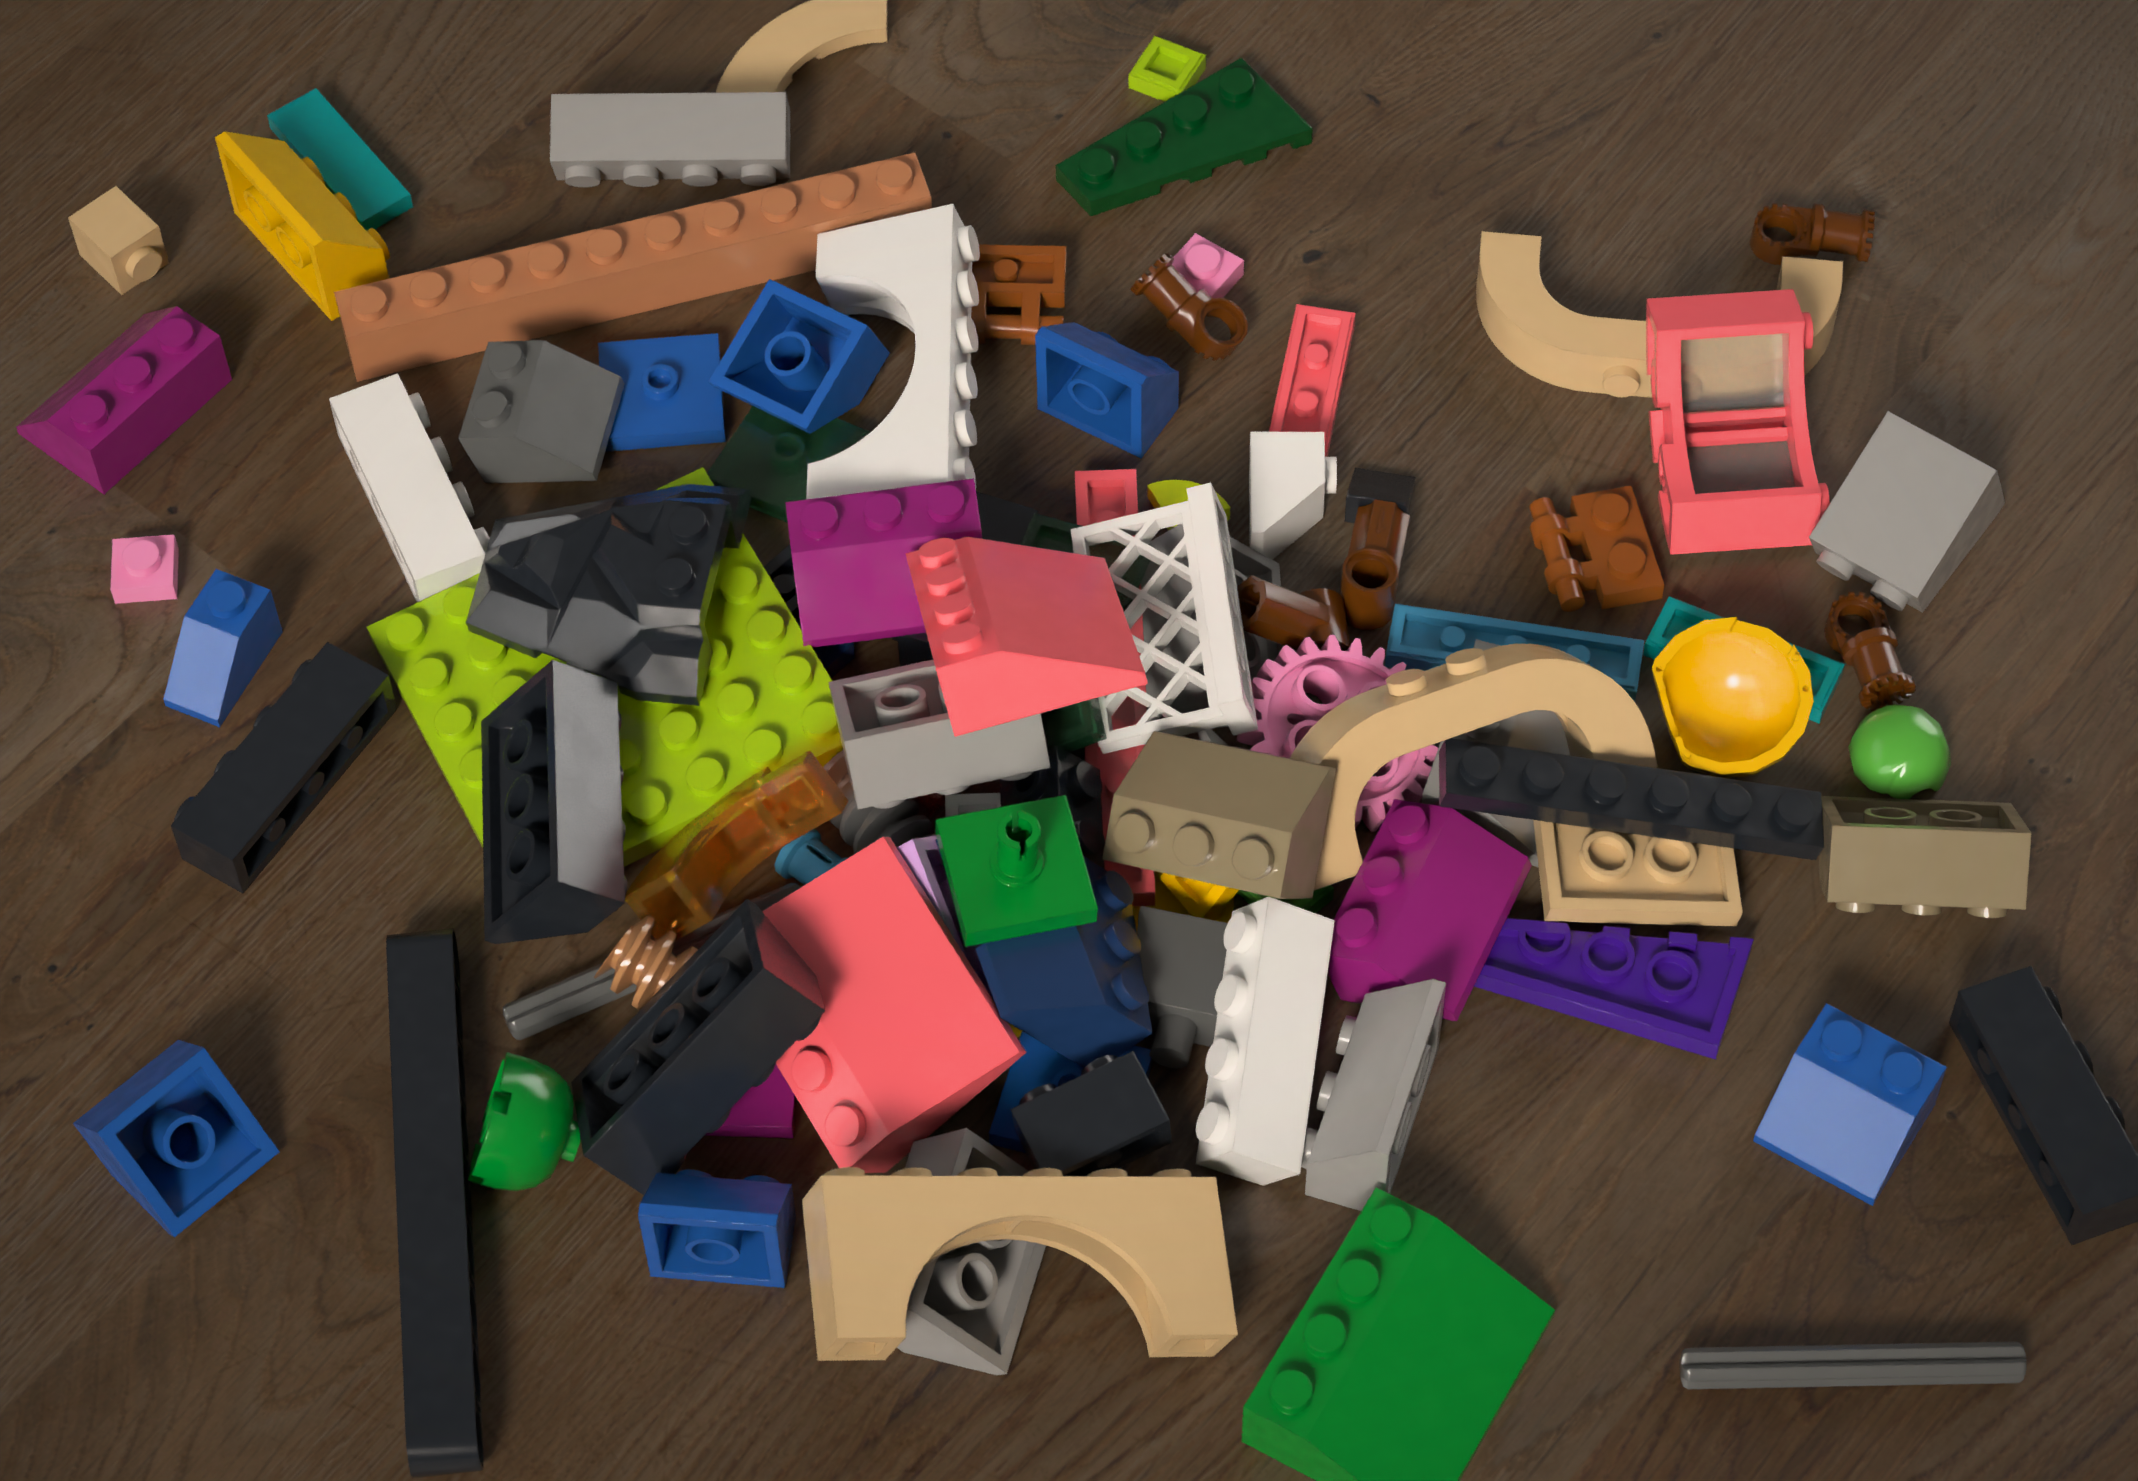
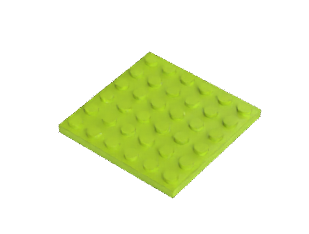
M702 467L656 490L686 484L714 486V484ZM744 534L742 535L739 549L723 548L704 623L713 653L700 705L640 701L621 694L618 688V711L622 718L619 732L620 765L624 772L621 786L622 820L626 828L623 841L624 867L725 818V815L735 810L737 812L770 796L771 793L784 789L821 771L836 754L843 750L828 683L832 679L812 646L803 645L800 626ZM479 574L367 626V630L483 847L481 721L551 660L563 664L567 662L544 653L537 658H533L470 632L466 625V620L479 578Z

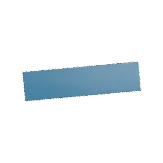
M1395 604L1386 651L1385 667L1392 668L1396 664L1404 662L1407 665L1405 670L1421 669L1426 671L1446 664V657L1454 652L1473 648L1476 639L1500 646L1509 644H1537L1564 651L1612 678L1629 694L1634 702L1636 701L1644 640Z

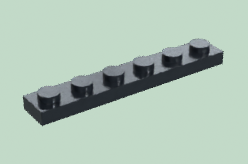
M1453 738L1444 740L1439 750L1440 807L1816 860L1824 848L1821 792Z

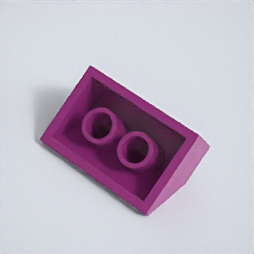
M178 306L146 313L16 427L18 434L99 492L105 494L232 380L221 337Z
M974 478L785 502L803 645L820 647L926 633L905 553L919 550L923 544L939 538L956 540L964 537L982 539Z
M1394 799L1334 918L1328 976L1340 1000L1362 1004L1367 993L1435 979L1446 982L1442 1019L1457 1021L1532 867L1529 858L1453 808Z

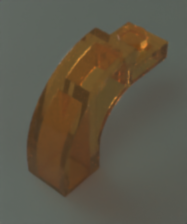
M810 750L773 772L769 767H766L726 793L705 812L678 832L639 873L628 889L625 901L640 920L648 915L655 918L651 934L656 940L667 932L673 931L677 934L676 941L712 921L731 890L758 864L786 844L841 814L849 800Z

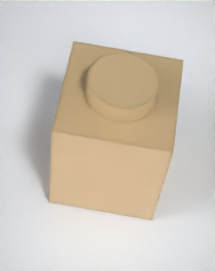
M117 186L68 217L80 256L121 295L139 283L151 279L160 269L169 264L159 226Z

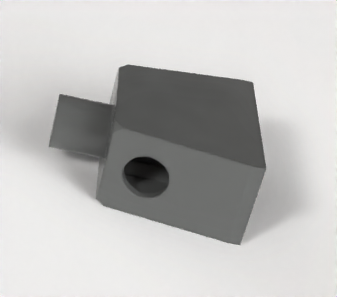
M1141 906L1138 914L1137 935L1141 942L1140 957L1144 983L1149 993L1148 1008L1152 1027L1151 1035H1154L1149 1055L1154 1062L1161 1066L1175 1069L1183 1068L1188 1065L1193 1043L1211 1047L1213 1044L1218 1013L1215 1009L1214 1000L1217 988L1223 978L1227 951L1223 940L1228 923Z

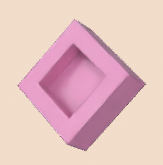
M1196 233L1173 257V266L1196 290L1204 288L1212 298H1223L1244 275L1243 259Z
M174 534L112 539L111 593L115 604L177 599L179 548Z

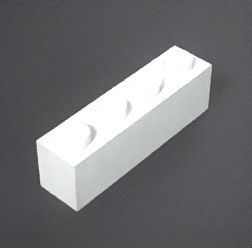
M397 373L329 398L338 436L417 603L479 574L490 538L484 527L474 530L468 519L474 516L470 498L463 483L460 481L451 484L446 474L452 471V465L441 438L436 437L430 440L425 428L431 427V423L419 393L408 395Z
M1269 896L1232 911L1231 919L1224 932L1223 941L1227 951L1223 978L1217 988L1214 1000L1215 1009L1218 1012L1214 1040L1207 1053L1205 1070L1208 1075L1205 1102L1196 1124V1135L1199 1139L1196 1164L1262 1186L1301 1173L1335 920Z

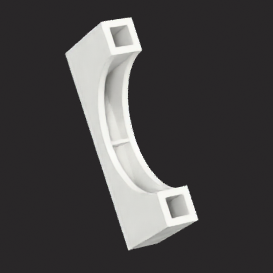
M954 204L817 234L816 280L831 308L845 315L869 314L897 321L915 333L916 348L914 364L908 383L901 397L885 419L872 432L848 449L834 456L808 464L806 500L973 478L976 489V477L973 465L969 459V447L975 446L977 443L976 426L970 412V399L976 398L978 394L977 380L971 365V353L978 350V336L975 324L971 318V307L979 304V293L975 277L972 273V262L979 260L980 251L973 227L971 225H963Z

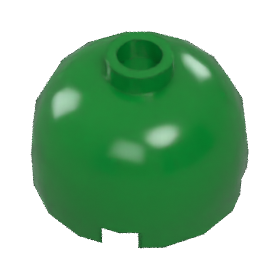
M509 1052L506 1053L505 1059L500 1064L483 1115L482 1123L484 1124L479 1140L482 1146L475 1143L467 1181L500 1190L519 1191L530 1189L548 1180L561 1159L569 1162L574 1161L581 1141L578 1121L572 1120L574 1097L567 1082L555 1070L533 1059Z

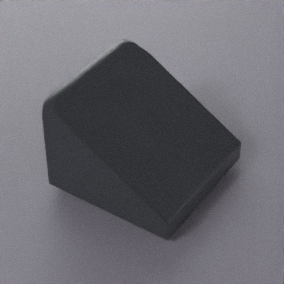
M1355 467L1346 496L1344 522L1355 523L1358 507L1367 506L1375 499L1394 502L1402 512L1409 515L1416 477Z

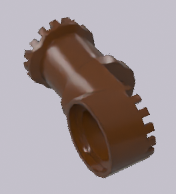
M1778 203L1772 204L1771 208L1767 205L1763 207V211L1760 210L1757 213L1750 238L1751 250L1756 257L1773 265H1781L1782 257L1798 258L1800 255L1816 257L1820 251L1854 255L1857 261L1868 262L1872 241L1866 240L1867 238H1873V233H1868V231L1874 230L1875 211L1864 209L1861 214L1826 210L1823 204L1816 203L1813 204L1812 209L1788 206L1784 203L1782 207H1778ZM1771 227L1783 228L1790 232L1794 239L1785 243L1774 242L1769 237H1766L1763 231Z
M1169 253L1164 254L1154 263L1155 267L1151 266L1148 269L1150 272L1148 274L1145 272L1130 290L1136 296L1143 294L1168 319L1166 327L1171 332L1176 330L1195 349L1194 352L1198 355L1201 352L1204 354L1203 358L1205 359L1213 357L1212 361L1219 358L1223 360L1228 355L1230 356L1247 335L1248 322L1246 315L1234 302L1224 298H1212L1204 288L1196 290L1173 266L1174 258ZM1213 316L1225 322L1231 333L1230 340L1221 341L1212 337L1205 328V318Z
M1849 592L1847 596L1844 594L1840 595L1838 600L1832 603L1824 629L1826 641L1832 649L1842 655L1847 665L1853 666L1862 688L1859 692V700L1862 707L1864 706L1866 709L1870 708L1871 711H1875L1877 708L1885 707V704H1888V706L1894 705L1893 701L1901 704L1903 702L1902 698L1909 699L1912 696L1911 693L1916 691V684L1911 675L1903 672L1895 652L1898 646V639L1890 627L1885 610H1881L1882 605L1880 602H1874L1875 598L1870 595L1867 598L1864 597L1865 593L1859 592V595H1855L1854 592ZM1855 614L1866 619L1871 629L1853 636L1841 629L1838 620L1845 615Z

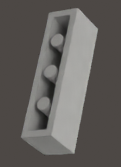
M786 92L551 94L550 163L556 179L565 180L566 184L574 187H594L600 184V180H623L625 184L630 186L649 187L658 184L659 179H682L683 183L691 186H711L717 183V179H741L742 183L752 186L771 185L776 182V178H790V107Z

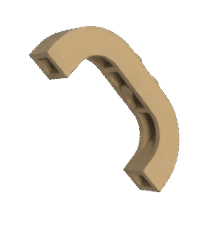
M1482 231L1476 285L1477 308L1482 325L1489 338L1507 359L1528 374L1558 387L1583 392L1609 394L1615 397L1638 396L1652 398L1651 375H1647L1646 321L1593 317L1567 309L1548 293L1542 283L1539 271L1542 236ZM1782 257L1776 290L1793 289L1801 311L1809 312L1812 317L1813 345L1811 349H1804V376L1823 356L1832 336L1842 288V261ZM1782 334L1681 340L1682 403L1690 401L1707 403L1745 402L1763 398L1783 390Z
M1509 644L1486 650L1477 648L1464 649L1450 654L1445 659L1446 664L1426 671L1408 669L1392 674L1386 679V685L1356 695L1325 714L1311 727L1290 756V759L1336 768L1314 890L1356 876L1362 864L1355 831L1357 803L1370 778L1389 761L1524 712L1547 710L1553 711L1560 720L1566 735L1570 756L1657 768L1653 742L1641 711L1629 694L1612 678L1564 651L1544 645Z

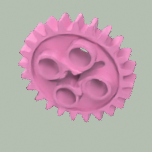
M1329 635L1321 650L1318 649L1310 637L1304 638L1296 652L1288 645H1285L1274 661L1267 659L1257 673V678L1254 677L1252 679L1251 685L1258 730L1238 734L1237 741L1253 745L1250 749L1251 751L1290 758L1301 739L1325 714L1356 695L1386 685V679L1389 676L1405 670L1407 665L1401 662L1391 669L1383 665L1385 649L1381 647L1374 652L1371 658L1363 656L1361 640L1358 638L1354 639L1347 651H1341L1335 635ZM1305 693L1317 696L1323 704L1313 702ZM1434 744L1399 756L1382 766L1375 773L1376 776L1370 778L1360 795L1355 813V829L1362 819L1371 832L1377 831L1383 823L1394 799L1419 803L1422 799L1438 747L1434 746Z

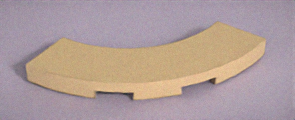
M810 0L790 9L763 26L740 48L725 69L716 93L784 92L793 81L792 75L812 58L822 59L830 54L857 45L887 42L888 0Z

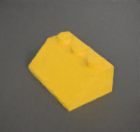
M226 131L215 137L235 214L331 321L340 317L334 292L389 279L385 261L390 259V252L383 238L375 229L365 230L361 226L348 199L340 192L334 195L325 186L318 167L309 157L300 159L288 144L281 140Z

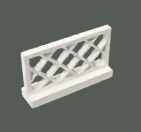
M1211 482L1187 488L1188 501L1071 529L1073 552L1075 554L1090 556L1089 546L1113 540L1126 546L1109 568V572L1115 589L1133 599L1132 603L1124 611L1129 628H1132L1147 608L1168 619L1149 644L1132 635L1137 651L1141 653L1139 657L1146 673L1152 664L1157 662L1176 673L1157 698L1134 687L1092 699L1098 746L1103 754L1144 745L1154 731L1183 736L1225 725L1229 726L1233 735L1258 730L1227 517ZM1183 524L1184 537L1169 556L1148 545L1160 529ZM1139 555L1160 565L1142 590L1121 579ZM1187 557L1189 567L1182 564ZM1173 574L1187 580L1192 585V590L1177 609L1155 598ZM1194 611H1195V613H1196V620H1197V621H1195L1194 619L1190 618V616L1192 615V613H1193ZM1181 627L1197 635L1200 641L1184 664L1163 652ZM1202 665L1204 669V675L1197 672ZM1189 681L1207 691L1209 708L1182 714L1170 707ZM1127 696L1148 708L1136 725L1113 730L1111 716Z

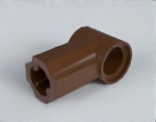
M1375 499L1371 504L1360 506L1357 509L1348 556L1342 567L1340 595L1344 600L1347 623L1360 630L1381 628L1390 622L1393 616L1397 585L1410 526V515L1402 512L1394 502Z
M1253 575L1238 585L1237 591L1244 631L1284 646L1288 645L1295 652L1306 637H1310L1318 649L1321 650L1329 635H1335L1341 651L1349 649L1350 640L1344 600L1336 591L1319 588L1296 593Z

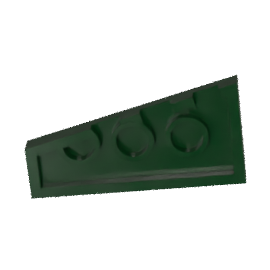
M1241 57L1056 165V181L1090 216H1094L1160 194L1162 185L1177 180H1189L1191 184L1212 177V169L1238 160H1241L1245 166L1266 159L1268 150L1290 144L1293 150L1312 144L1313 128Z

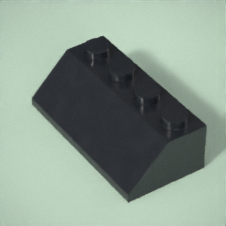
M551 660L481 721L485 941L501 944L588 933L625 904L628 883L624 876L623 841L626 828L622 820L621 786L624 772L620 765L619 744L622 718L618 711V688L616 682Z
M746 899L571 1082L583 1156L643 1195L646 1193L656 1173L675 1174L680 1169L687 1153L706 1133H713L724 1124L732 1106L751 1087H757L767 1080L776 1065V1061L796 1040L801 1041L807 1038L815 1030L821 1015L825 1012L817 977L759 907L750 900Z

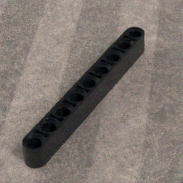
M454 928L387 935L386 954L405 1435L411 1477L421 1478L483 1471L484 1468L470 1182L467 1181L470 1166L458 946Z

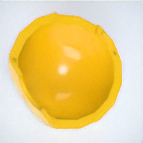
M1737 617L1704 620L1675 635L1654 659L1652 666L1658 697L1670 736L1681 763L1688 769L1720 778L1755 775L1783 760L1805 732L1814 703L1810 670L1795 645L1792 646L1769 628L1739 621Z

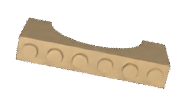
M843 1167L830 1170L821 1175L802 1199L818 1361L886 1360L906 1338L907 1305L911 1290L921 1270L931 1261L953 1249L971 1243L1003 1239L1034 1242L1056 1248L1080 1259L1102 1274L1114 1285L1133 1310L1142 1328L1149 1357H1214L1238 1335L1216 1177H1191V1172L1185 1169L1163 1170L1153 1174L1151 1177H1128L1125 1170L1116 1168L1098 1170L1087 1176H1063L1061 1170L1054 1168L1036 1169L1022 1176H998L997 1171L991 1168L969 1169L960 1172L957 1176H932L929 1169L918 1167L901 1169L890 1176H865L863 1169Z

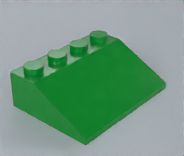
M1376 1187L1243 1406L1241 1442L1315 1481H1460L1552 1321L1555 1309L1437 1217Z

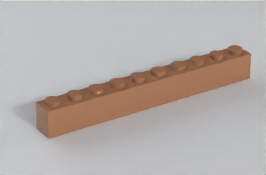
M914 152L336 291L334 294L357 382L486 351L488 342L527 341L766 283L769 279L774 281L815 271L817 234L931 209L932 200L919 161Z

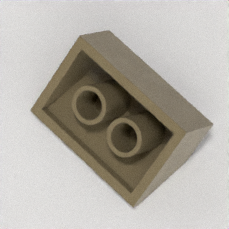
M1154 731L1114 793L1102 859L1278 899L1313 898L1336 768Z
M1821 796L1824 848L1819 854L1820 888L1827 902H1836L1837 909L1853 913H1868L1875 911L1876 904L1901 905V910L1909 914L1937 915L1941 913V907H1967L1968 914L1984 918L2004 917L2007 915V909L2026 910L2032 833L2011 803Z

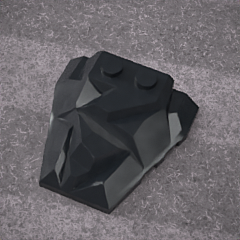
M686 484L496 519L467 616L466 625L468 630L533 658H537L544 653L567 662L566 664L614 681L618 683L621 694L636 700L699 706L713 653L704 623L723 548L739 549L752 499L750 490L745 488Z

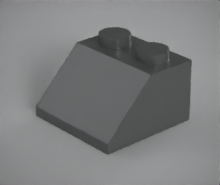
M545 340L488 342L458 439L485 483L597 481L625 384L621 376Z

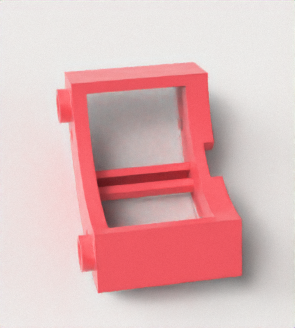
M1793 289L1647 299L1646 370L1647 375H1651L1653 404L1655 408H1661V410L1649 411L1653 463H1658L1660 484H1662V491L1658 493V501L1670 555L1812 545L1809 536L1828 508L1830 498L1827 484L1818 483L1810 444L1806 410L1804 349H1811L1813 345L1812 317L1809 312L1801 311Z

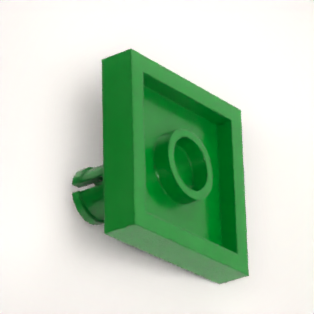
M1066 795L936 819L935 833L965 947L1097 922L1098 907Z

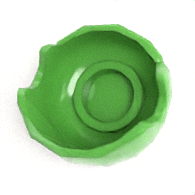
M1894 704L1871 712L1860 722L1848 746L1854 775L1871 791L1888 794L1896 799H1910L1914 794L1928 788L1938 791L1943 786L1951 766L1950 751L1942 726L1922 708Z

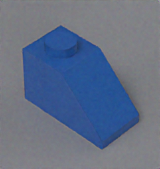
M218 569L214 571L184 616L163 698L166 707L221 727L283 632L270 589Z

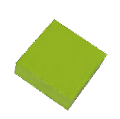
M1154 36L1129 73V88L1165 102L1197 83L1206 69V55Z

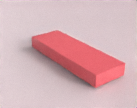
M1296 304L1269 432H1324L1325 457H1328L1355 327L1356 313Z

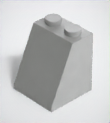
M1888 411L1809 536L1815 553L1820 555L1816 562L1822 568L1843 580L1848 581L1851 575L1854 574L1872 584L1873 587L1870 593L1894 609L1902 611L1906 604L1923 613L2005 504L1998 472L1989 465Z

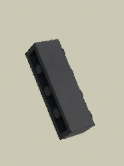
M329 642L322 647L313 659L304 661L295 672L291 685L276 703L266 706L259 713L253 730L235 750L228 751L219 760L214 775L196 796L186 799L179 807L171 828L182 860L244 894L396 712L397 706L389 675Z
M2031 966L1959 990L1949 1024L2070 1244L2075 1245L2138 1222V1152H2136L2125 1132V1121L2118 1103L2113 1097L2103 1094L2093 1076V1064L2086 1047L2078 1040L2073 1041L2062 1021V1009L2054 991L2049 986H2042Z

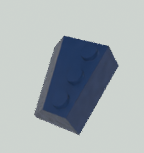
M936 839L935 841H936V844H937L938 849H939V852H940V848H939V845H938V841H937V839ZM1083 855L1098 907L1097 922L984 943L975 950L1000 1018L1084 1068L1092 1061L1106 1055H1116L1119 1057L1152 1033L1148 1008L1149 993L1144 983L1140 957L1141 942L1136 932L1132 906L1134 900L1133 892L1127 881L1119 873L1107 871Z

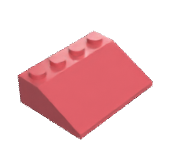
M964 537L956 540L950 538L934 539L923 544L919 550L905 553L955 737L1148 684L1105 558L973 537Z
M890 837L878 839L762 911L817 977L825 1012L821 1015L815 1030L804 1040H796L776 1061V1065L839 1168L855 1167L863 1169L865 1173L888 1172L910 1153L914 1141L926 1139L1026 1053L1009 1024L1000 1018L994 1000Z

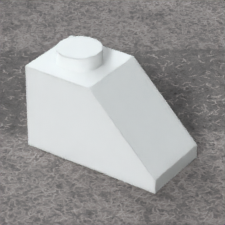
M1250 432V548L1271 560L1323 519L1325 494H1336L1337 458L1325 457L1324 432Z

